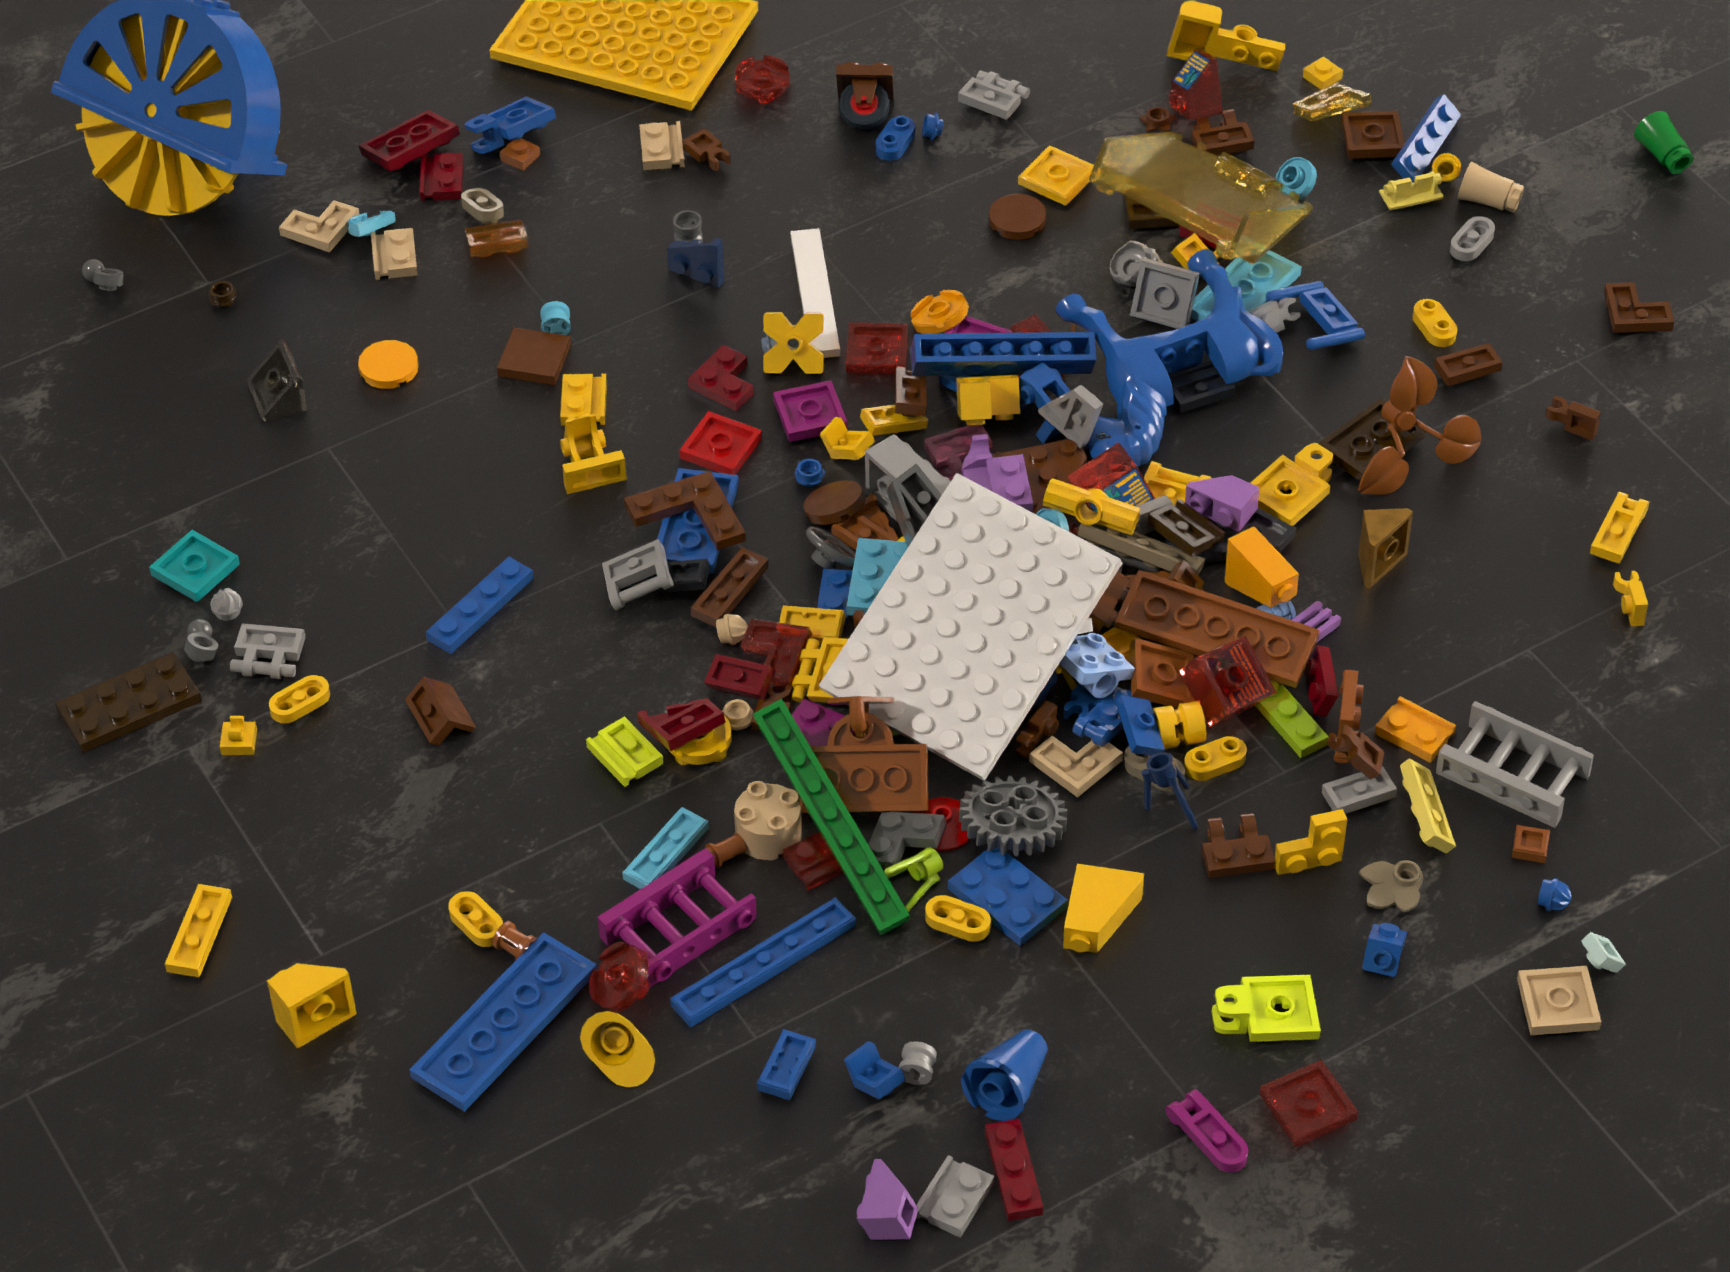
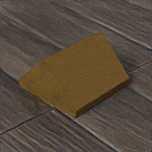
M1404 508L1363 511L1358 554L1364 586L1368 589L1408 554L1413 517L1412 510Z

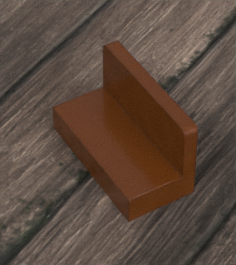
M423 676L405 698L406 703L431 744L439 746L454 727L469 732L476 728L451 684Z

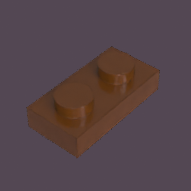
M1490 343L1437 357L1435 358L1434 368L1445 384L1451 386L1502 371L1503 362Z

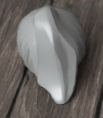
M1129 241L1113 255L1110 261V273L1119 284L1135 287L1140 263L1143 258L1159 262L1163 261L1159 258L1155 249L1148 248L1140 242Z

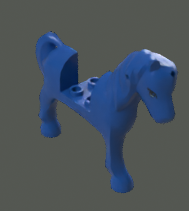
M1204 249L1196 252L1187 263L1189 270L1199 272V277L1207 282L1215 300L1212 312L1206 318L1194 324L1172 331L1126 339L1112 329L1102 310L1087 307L1081 295L1071 294L1065 296L1058 302L1055 308L1057 315L1063 321L1077 324L1087 332H1094L1095 340L1106 359L1105 371L1109 390L1117 403L1118 419L1099 416L1089 442L1085 445L1090 449V455L1095 465L1103 474L1129 472L1132 469H1136L1139 465H1144L1150 461L1152 455L1159 449L1167 406L1173 404L1174 394L1168 374L1202 364L1204 351L1226 384L1237 382L1251 375L1273 376L1274 373H1279L1281 370L1283 347L1278 334L1263 320L1250 314L1245 309L1241 287H1232L1227 271L1217 263V257L1212 250ZM1259 359L1263 362L1260 366H1258Z

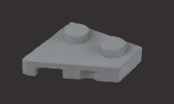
M1080 385L1039 408L1038 413L1069 440L1074 441L1077 447L1081 449L1089 442L1103 403L1084 386Z

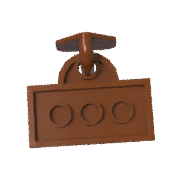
M851 696L827 698V704L849 705L850 714H847L835 723L829 733L827 746L810 747L849 812L929 811L928 744H894L892 732L887 724L877 716L869 714V704L895 703L894 697ZM799 797L801 813H808L806 807L804 806L803 802Z

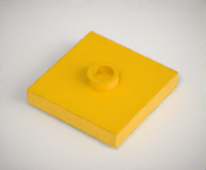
M1049 145L1018 176V184L1066 206L1097 175V166Z

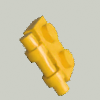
M823 638L820 649V641L808 639L806 649H802L799 658L802 662L799 673L794 676L792 687L794 688L792 700L801 702L805 698L806 692H808L807 697L812 702H827V698H834L822 691L819 684L848 639Z

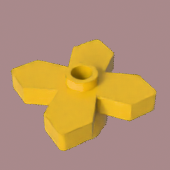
M765 312L763 316V332L775 340L777 344L764 353L763 371L765 373H782L794 359L806 374L823 373L824 354L810 344V342L824 332V314L821 312H806L796 325H792L782 312ZM794 338L798 340L799 346L797 348L790 347L788 341Z

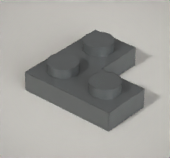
M882 811L868 845L883 871H885L886 868L901 861L906 847L938 848L947 823L944 815Z

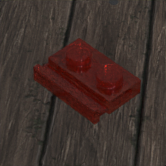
M820 832L783 849V858L797 877L803 880L807 890L844 873Z

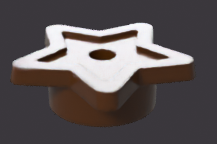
M1152 107L1147 111V114L1139 116L1140 121L1147 124V133L1156 130L1169 133L1171 129L1169 124L1176 118L1175 115L1169 114L1168 110L1163 107Z

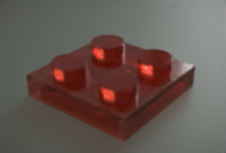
M849 322L846 372L895 374L896 366L905 367L906 370L908 324Z
M1322 1060L1260 1086V1096L1296 1147L1356 1121L1358 1118L1357 1109Z

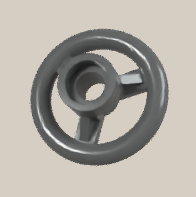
M811 526L806 529L808 540L817 547L811 555V558L825 569H833L837 562L849 567L854 566L856 553L847 544L821 528Z

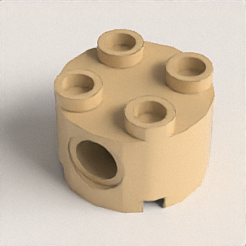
M762 781L750 783L747 790L742 792L736 800L734 808L735 833H738L745 841L746 854L762 860L779 859L778 854L786 852V855L790 854L799 845L802 835L801 806L798 793L779 784H769Z

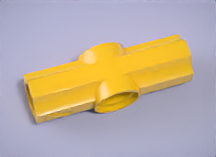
M1053 478L1049 481L1043 498V506L1073 515L1084 525L1099 524L1131 536L1138 523L1141 510L1139 507L1109 498L1100 489L1086 490ZM1086 502L1093 503L1098 511H1091L1086 506Z

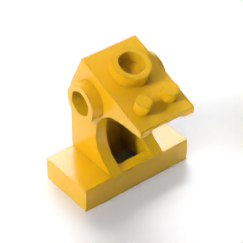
M586 412L579 418L569 416L565 421L564 438L560 439L564 457L569 456L571 463L562 465L564 486L567 494L627 480L625 458L622 450L604 454L602 448L606 447V440L603 430H597L596 415H590L589 412Z

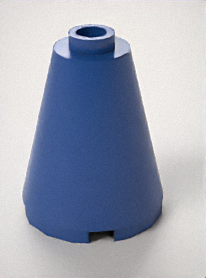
M1022 1030L970 1062L961 1077L963 1093L969 1103L975 1109L979 1105L988 1111L985 1116L990 1119L999 1121L1015 1119L1025 1108L1047 1055L1048 1047L1043 1037L1035 1031Z

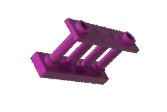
M704 848L598 916L599 937L607 946L618 939H623L644 961V982L650 988L659 981H665L673 972L740 928L748 927L757 918L756 897L751 893L737 901L714 879V856ZM699 887H704L726 910L710 919L687 895ZM672 904H677L699 927L683 936L660 912ZM650 921L672 945L656 954L633 929L644 922Z

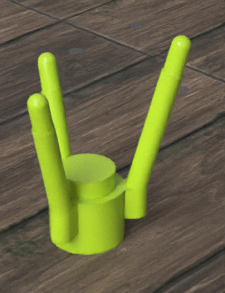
M927 847L917 855L885 869L884 872L888 879L909 870V873L915 880H925L924 884L905 905L908 912L932 885L940 881L937 873L943 869V861L933 848Z

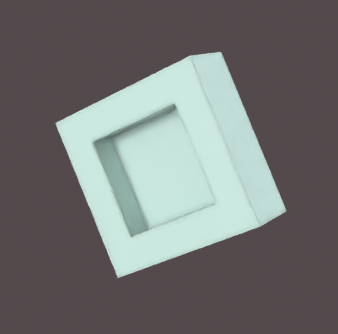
M1590 932L1581 940L1588 951L1586 954L1588 960L1597 969L1604 968L1617 973L1626 965L1608 938Z

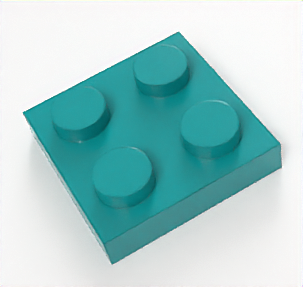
M191 530L156 560L149 569L151 576L198 602L238 567L240 562L238 555Z

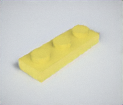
M1409 758L1400 765L1404 777L1403 785L1409 793L1412 802L1411 810L1417 818L1421 829L1419 832L1420 837L1427 846L1435 847L1444 853H1448L1456 845L1431 771Z

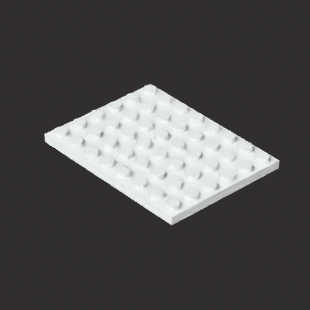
M956 473L822 679L819 687L834 698L851 696L894 697L895 703L869 704V714L877 716L890 729L913 742L928 744V750L985 781L1121 567V559Z

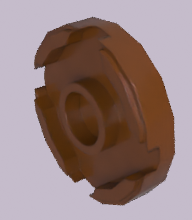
M1005 195L998 198L989 210L991 229L994 232L996 229L1000 232V236L1007 239H1029L1034 236L1035 232L1039 230L1041 232L1046 223L1044 205L1030 195Z
M846 480L837 481L813 491L805 499L803 507L810 522L819 525H829L842 521L841 516L847 513L849 517L855 515L862 508L865 497L858 483Z

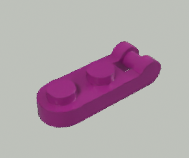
M1194 1089L1187 1093L1183 1101H1174L1165 1107L1170 1121L1175 1125L1178 1124L1218 1169L1224 1172H1237L1246 1165L1248 1160V1146L1246 1142L1198 1090ZM1192 1111L1196 1113L1193 1116L1189 1114Z

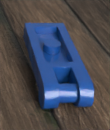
M1117 687L1084 717L1080 716L1076 720L1072 732L1082 738L1084 736L1091 738L1092 742L1098 746H1105L1124 728L1116 702L1121 695L1132 697L1131 691Z

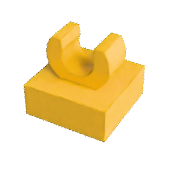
M230 716V722H223L220 741L221 755H254L257 736L256 722H245L244 716Z

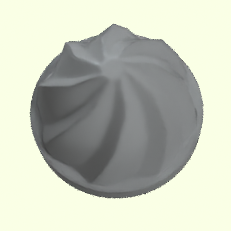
M230 588L219 589L218 593L213 595L210 603L212 612L219 619L225 621L238 617L243 605L241 596Z

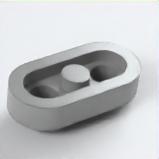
M1473 217L1469 219L1453 236L1450 246L1451 255L1460 261H1471L1477 258L1494 238V223L1486 217Z

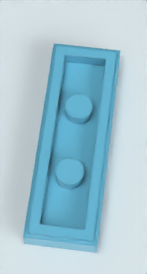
M681 807L622 872L623 880L642 889L672 870L709 829V821Z

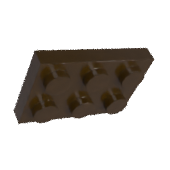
M1379 398L1318 442L1319 445L1333 453L1332 462L1359 481H1361L1368 464L1378 451L1388 446H1392L1398 451L1392 433L1387 429L1390 423L1382 417V408L1386 403L1382 398ZM1416 425L1407 431L1397 430L1404 451L1406 452L1424 439L1426 431Z

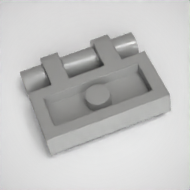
M980 70L977 77H972L959 91L958 102L1007 120L1021 104V98L1027 99L1029 97L1030 88L1022 86L1021 82L1014 79L1008 81L1000 78V75L990 71L987 73Z
M242 623L234 649L236 656H244L243 660L232 659L230 671L242 673L243 676L247 677L260 674L270 675L271 679L279 680L283 677L294 678L296 666L285 664V661H299L306 638L304 629ZM267 658L272 659V662H258L257 659Z

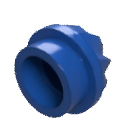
M1554 878L1553 881L1544 879L1538 897V905L1546 907V911L1564 909L1571 902L1572 898L1568 885L1559 881L1558 878Z

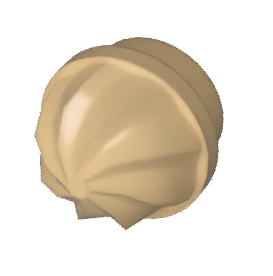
M725 614L724 618L716 620L717 633L721 644L729 643L732 646L745 638L748 625L739 615Z

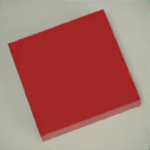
M708 411L680 448V459L719 473L736 475L762 440V430Z

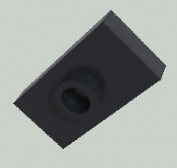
M708 559L667 562L674 586L666 590L660 588L649 594L705 589L711 567ZM654 574V575H652V576H650V577H648V578H645L644 581H647V580H649V579H651V578L656 577L657 574Z

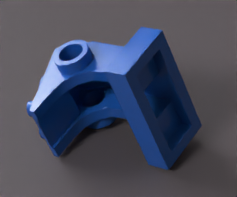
M1041 363L1025 371L1020 376V410L1031 402L1038 408L1049 403L1051 400L1045 393L1046 390L1053 392L1057 397L1070 391L1056 369H1051L1044 363ZM1046 420L1036 436L1042 444H1045L1061 432Z

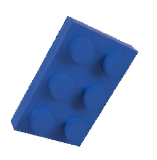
M997 847L992 851L987 849L948 880L949 891L962 901L985 909L991 917V924L1019 946H1022L1068 908V899L1007 852L1001 855L1000 848Z

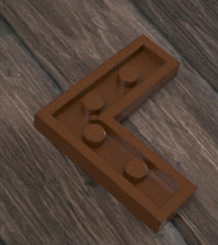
M711 471L624 498V507L635 527L694 509L716 550L746 541L745 531Z

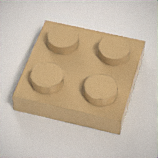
M1587 966L1518 971L1517 981L1530 1035L1600 1030L1601 1018Z

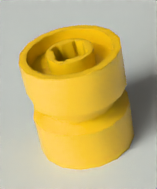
M1199 701L1181 703L1177 709L1170 705L1152 708L1165 749L1178 747L1181 741L1185 745L1205 743L1206 724Z

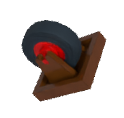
M856 62L836 64L838 99H840L839 107L844 121L852 128L863 131L880 126L888 116L889 100H894L893 65H887L882 62H876L871 65H859Z

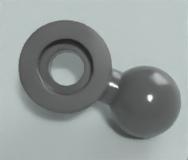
M90 259L82 266L83 277L87 281L99 285L101 290L114 291L117 290V286L123 285L124 272L121 270L105 268L103 263L97 259Z
M196 619L188 625V637L184 645V651L188 654V657L199 663L213 660L218 649L217 641L212 638V626L204 619Z

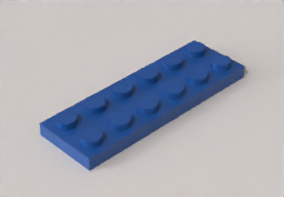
M543 932L409 1070L411 1078L465 1112L598 973L597 964Z

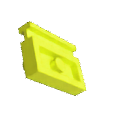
M625 716L600 730L598 736L586 739L587 748L624 787L629 785L630 780L634 778L637 780L663 765V755Z

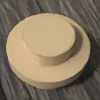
M736 699L729 701L725 705L722 712L730 722L732 730H742L751 725L753 710L747 702Z

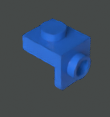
M1390 923L1373 924L1368 937L1362 968L1379 974L1396 976L1407 931L1400 930L1398 926Z
M870 1041L844 1059L854 1087L877 1099L890 1094L895 1087L905 1081L902 1070L880 1059L875 1044Z

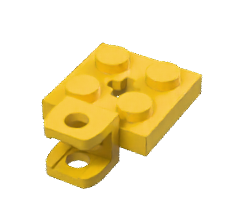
M1311 443L1295 455L1294 462L1281 455L1250 482L1259 487L1258 508L1291 526L1295 525L1330 494V484L1328 482L1332 477V470L1327 467L1332 463L1333 453L1318 443ZM1313 454H1319L1322 456V458L1313 459L1311 456ZM1291 489L1292 493L1283 494L1280 490L1287 491Z

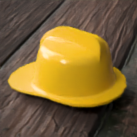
M610 1011L596 1013L587 1019L581 1030L580 1040L582 1049L600 1070L615 1084L624 1087L639 1086L647 1081L654 1069V1052L647 1039L636 1029L633 1023L619 1013Z

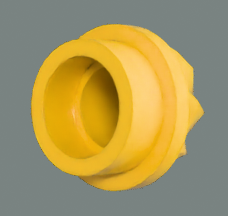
M1444 153L1435 158L1432 171L1435 174L1439 173L1444 182L1453 181L1460 174L1461 163L1455 155Z

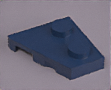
M714 238L711 243H702L701 239L691 240L690 242L683 240L672 241L667 247L668 270L717 288L725 281L722 239Z

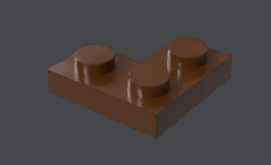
M1635 282L1605 283L1604 295L1613 333L1673 331L1674 318L1669 302L1640 303Z

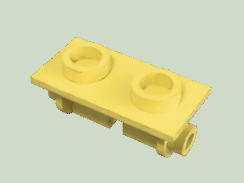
M1433 171L1415 176L1413 183L1410 177L1396 181L1391 180L1388 184L1384 185V189L1379 190L1389 210L1444 199L1437 186L1442 183L1441 175L1439 173L1435 174Z

